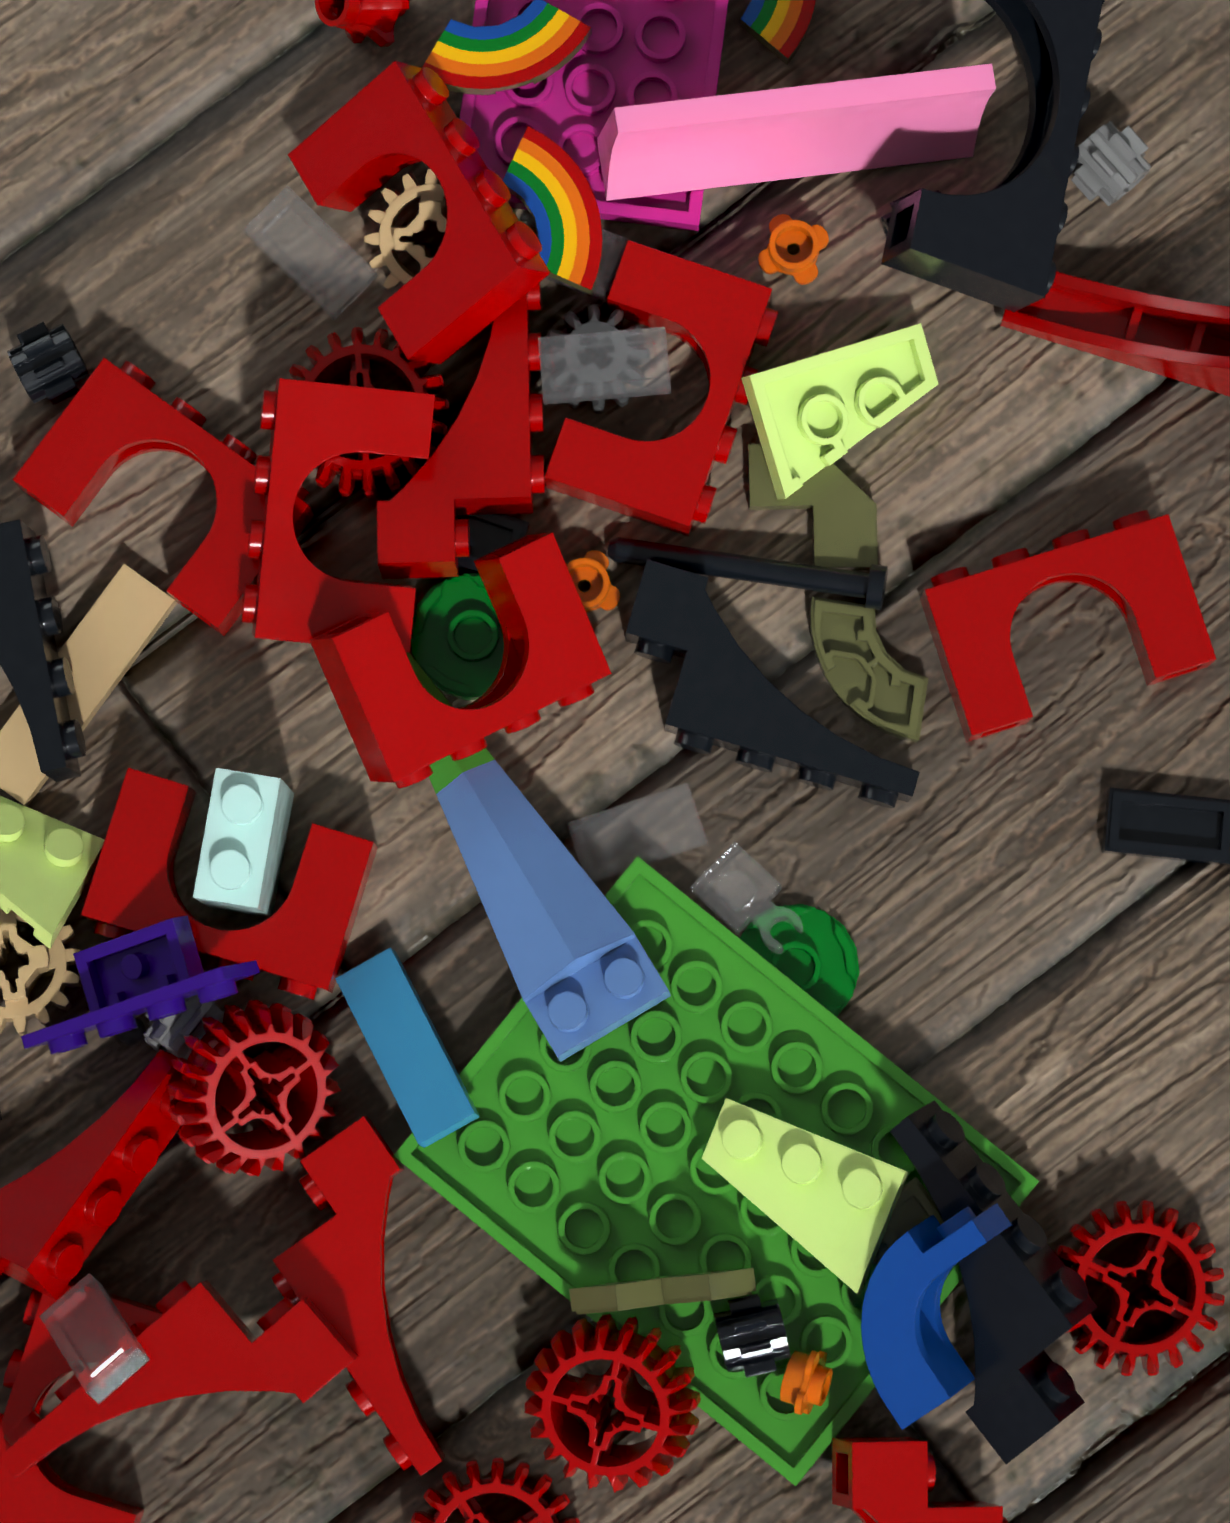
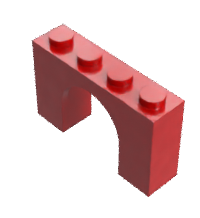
M394 61L292 150L288 156L318 206L348 212L356 209L396 173L411 164L423 162L434 172L443 188L447 205V223L442 243L429 264L377 308L408 360L442 364L546 278L550 271L539 254L542 251V245L538 237L528 225L519 221L508 203L511 199L508 187L495 172L487 168L477 149L480 148V142L476 134L463 120L457 118L446 100L449 97V90L444 81L428 67L421 68Z
M628 240L607 298L608 313L611 314L615 309H620L624 312L625 319L669 333L688 344L698 355L705 368L709 384L708 397L701 412L688 427L673 436L655 441L628 439L565 417L544 476L546 488L688 537L694 520L705 524L717 492L716 487L707 484L715 461L726 465L738 431L737 428L728 426L735 402L745 406L748 403L741 378L758 373V369L748 366L755 344L768 346L779 314L778 310L769 308L772 288Z
M103 358L12 480L22 491L73 527L110 476L128 460L148 452L169 451L185 455L198 462L209 472L213 479L217 497L216 514L209 533L166 591L178 604L225 636L242 613L245 584L257 585L259 559L248 558L251 519L263 520L265 503L264 494H254L256 466L253 465V462L256 460L257 454L230 434H227L222 441H219L201 428L207 419L182 399L176 397L171 405L151 392L156 382L129 361H125L119 369L106 358ZM302 486L297 493L293 508V526L296 539L314 516L310 506L303 501L309 492Z
M283 378L276 379L275 391L263 390L260 429L271 430L269 456L257 455L254 494H264L265 503L263 520L251 519L248 541V558L259 559L257 585L245 584L242 604V622L253 623L252 635L254 638L311 643L310 639L364 613L389 612L405 652L410 653L416 588L411 585L342 579L322 572L307 559L298 544L293 526V508L297 493L306 477L321 463L335 456L359 452L429 459L435 394Z
M1148 510L1135 512L1112 522L1114 531L1091 538L1088 529L1074 531L1053 539L1051 542L1054 550L1030 557L1027 548L1016 549L992 558L993 569L969 575L967 567H959L930 578L933 587L924 590L920 601L966 743L1027 724L1033 717L1013 656L1010 630L1018 605L1028 595L1048 585L1077 583L1089 586L1104 594L1116 605L1127 624L1147 686L1207 668L1216 660L1169 514L1151 519Z
M553 532L526 535L474 560L501 625L504 652L500 670L492 685L481 697L460 708L448 706L434 698L422 686L411 666L389 612L364 613L310 639L371 782H395L397 788H404L418 783L433 774L430 764L450 755L452 761H456L476 754L488 746L484 737L502 728L505 729L506 733L525 729L541 720L538 710L556 701L560 707L581 701L595 692L592 683L612 674Z
M127 768L81 913L82 916L97 921L94 933L115 939L171 918L188 915L198 952L220 958L217 968L257 960L259 971L281 977L277 988L279 990L312 1000L315 999L317 989L333 993L336 984L335 978L338 977L378 846L373 841L312 823L293 886L283 905L270 918L250 928L241 930L211 928L202 924L190 914L181 901L175 883V860L196 791L188 785ZM255 975L249 976L244 979L253 981Z
M73 1281L69 1282L57 1301L33 1289L23 1318V1324L32 1326L24 1351L19 1349L13 1351L3 1380V1386L12 1390L4 1414L0 1413V1455L11 1446L4 1438L5 1434L31 1412L35 1411L40 1416L47 1395L61 1378L80 1367L104 1366L112 1359L105 1348L134 1323L143 1332L162 1315L156 1307ZM46 1458L16 1478H13L0 1462V1523L141 1522L144 1509L79 1489L67 1483L52 1469Z

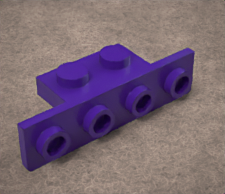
M188 915L171 918L73 953L90 1012L21 1036L24 1049L48 1044L50 1054L55 1055L88 1045L85 1033L96 1029L100 1038L137 1028L135 1016L145 1012L148 1014L149 1021L187 1011L185 999L194 995H198L200 1004L237 994L238 989L235 981L260 973L257 960L223 966L204 972Z

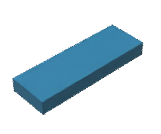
M390 947L335 978L418 1145L425 1148L480 1117L395 950Z

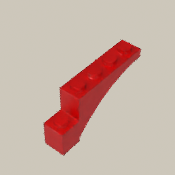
M1056 271L1053 285L1045 295V298L1016 312L1004 310L1000 326L1230 397V306L1148 294Z
M541 282L493 321L491 337L476 381L457 419L433 455L390 501H377V555L382 579L459 577L458 557H470L469 519H458V515L534 513L533 493H545L544 455H532V432H544L543 393L531 394V371H542L543 369L541 333H530L529 310H541Z
M160 1049L136 1081L97 1121L65 1148L39 1166L0 1188V1276L4 1273L57 1301L69 1282L79 1273L84 1261L109 1226L116 1221L122 1208L146 1174L156 1165L159 1156L181 1127L180 1124L171 1119V1115L168 1112L180 1100L169 1095L166 1085L182 1079L183 1074L174 1069L171 1060L178 1057Z
M363 1116L300 1160L308 1172L299 1179L303 1188L320 1211L330 1205L336 1215L273 1259L280 1272L274 1275L272 1280L284 1298L287 1296L294 1306L303 1298L309 1297L359 1356L346 1367L354 1378L345 1384L347 1390L367 1417L376 1411L385 1423L390 1433L382 1439L399 1466L405 1471L413 1465L420 1476L441 1463L445 1458V1454L424 1421L404 1376L392 1334L385 1288V1234L389 1199L394 1176L402 1172L404 1168L399 1160L393 1156L394 1153L369 1117Z
M184 1280L155 1305L162 1314L143 1332L134 1323L105 1348L112 1359L95 1374L91 1375L83 1367L60 1386L54 1393L61 1403L41 1419L33 1411L5 1434L4 1438L11 1446L0 1455V1462L11 1476L16 1478L27 1472L64 1443L100 1423L137 1408L184 1396L223 1391H276L294 1393L304 1404L359 1356L309 1297L303 1298L295 1306L287 1296L256 1322L264 1331V1333L256 1338L208 1280L198 1283L194 1288Z
M911 1437L832 1438V1504L851 1509L863 1523H1008L1007 1519L1003 1516V1506L983 1501L928 1502V1492L933 1490L936 1480L935 1461L931 1452H928V1441Z

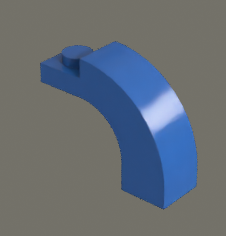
M997 1203L978 1216L967 1206L941 1225L936 1217L931 1215L903 1234L890 1246L870 1277L864 1296L861 1317L862 1345L865 1360L880 1397L902 1430L950 1399L975 1379L945 1332L940 1312V1297L944 1282L952 1268L960 1260L1012 1225Z

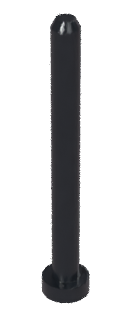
M622 537L610 540L608 547V557L618 563L645 566L648 559L701 575L866 598L865 608L882 610L888 566L872 564L870 573Z

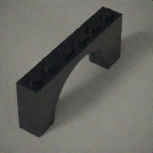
M985 0L1010 32L1025 68L1029 91V118L1022 148L1010 171L991 191L972 195H950L922 188L894 204L881 262L882 265L1012 312H1016L1045 298V295L1053 285L1056 275V264L1052 259L1057 236L1063 229L1068 214V207L1064 202L1068 178L1074 171L1079 158V147L1075 142L1079 121L1090 101L1091 92L1087 86L1091 61L1096 56L1102 40V32L1098 28L1102 4L1105 0Z

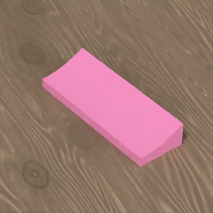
M992 63L615 107L597 138L606 201L973 157L982 114L990 96L996 89Z

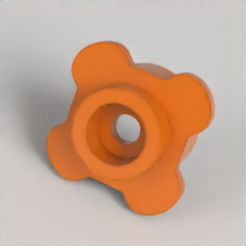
M786 214L775 216L770 221L768 227L771 233L768 246L758 256V264L761 270L766 274L781 272L793 276L796 283L800 285L812 283L818 276L816 261L819 252L826 248L829 242L827 231L821 225L811 226L801 220H792ZM789 245H797L800 251L796 255H791L787 251Z
M591 550L586 553L584 558H578L568 564L566 563L586 613L599 608L610 611L618 605L620 591L617 587L611 585L606 571L609 566V560L604 553ZM583 580L588 581L591 585L587 592H582L578 588V584Z
M812 1350L809 1355L794 1351L783 1376L780 1400L795 1405V1414L802 1415L804 1413L809 1415L814 1405L822 1406L825 1402L833 1374L832 1368L825 1366L827 1352Z

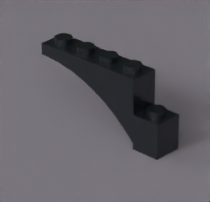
M18 519L0 523V665L14 688L29 725L40 770L43 774L58 782L81 777L78 758L86 755V746L79 721L77 719L70 720L66 696L74 694V681L67 659L65 657L59 658L55 635L63 632L62 617L55 597H47L43 576L44 573L51 572L49 550L42 535L36 536V533Z
M647 559L625 636L627 642L636 644L634 653L641 657L666 664H671L673 655L685 658L665 723V731L676 734L675 745L703 754H711L713 745L738 752L735 759L736 763L764 772H772L774 763L799 770L796 779L799 782L825 790H833L836 781L860 788L859 799L882 807L895 808L897 799L905 802L910 801L913 797L920 772L880 758L837 736L801 711L769 682L739 647L715 610L706 592L709 577Z
M934 1100L908 1115L890 1132L917 1169L940 1212L943 1222L967 1206L978 1216L997 1203L1012 1224L958 1262L968 1296L975 1349L974 1405L966 1411V1414L1004 1463L1008 1464L1085 1403L1075 1390V1384L1070 1374L1061 1365L1053 1362L1044 1350L1098 1307L1088 1295V1288L1081 1276L1073 1269L1066 1267L1048 1245L1046 1234L1039 1223L1029 1215L1024 1214L1007 1193L1004 1180L998 1171L988 1163L983 1162L966 1141L963 1128L957 1119L950 1113L943 1111Z

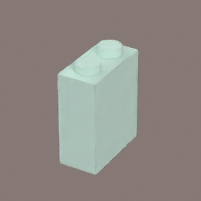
M221 768L215 769L193 898L209 908L269 918L273 915L294 792L281 778Z

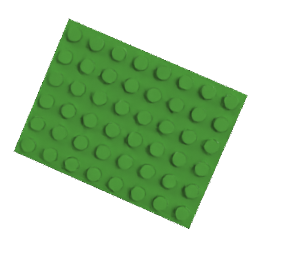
M637 856L605 897L633 930L667 986L671 996L561 1062L523 1001V998H521L459 1074L480 1117L425 1148L418 1145L413 1133H411L393 1156L569 1301V1289L702 1272L754 1268L756 1291H752V1295L758 1293L761 1302L777 1299L789 1344L790 1358L794 1351L809 1355L812 1350L827 1352L825 1366L833 1370L831 1385L823 1405H814L809 1415L804 1413L802 1415L795 1414V1405L780 1400L782 1380L790 1358L775 1361L777 1371L748 1378L745 1376L744 1369L727 1371L714 1313L730 1310L728 1300L745 1296L712 1301L664 1304L586 1315L597 1323L602 1315L611 1313L617 1330L622 1329L629 1317L633 1318L636 1316L639 1325L637 1334L646 1337L653 1328L660 1327L662 1335L657 1345L663 1351L670 1346L680 1345L681 1354L674 1363V1366L676 1368L694 1367L695 1376L685 1388L700 1392L701 1401L698 1407L794 1486H797L832 1442V1438L837 1436L875 1388L862 1345L861 1317L865 1292L877 1264H872L861 1294H856L702 1159L725 1099L728 1098L909 1172L905 1184L917 1177L928 1193L929 1191L917 1169L890 1131L908 1115L935 1100L943 1111L950 1113L957 1119L963 1128L966 1141L981 1160L998 1171L1004 1180L1007 1193L1018 1207L1038 1184L1039 1180ZM959 1263L952 1268L944 1282L940 1305L962 1279Z

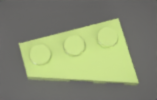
M921 323L741 378L777 500L789 497L801 488L804 482L824 467L833 464L845 455L848 449L876 428H881L939 384Z
M0 796V909L6 914L11 910L14 911L34 928L33 936L50 949L93 874L105 840Z
M726 1098L702 1159L856 1294L860 1295L909 1172Z

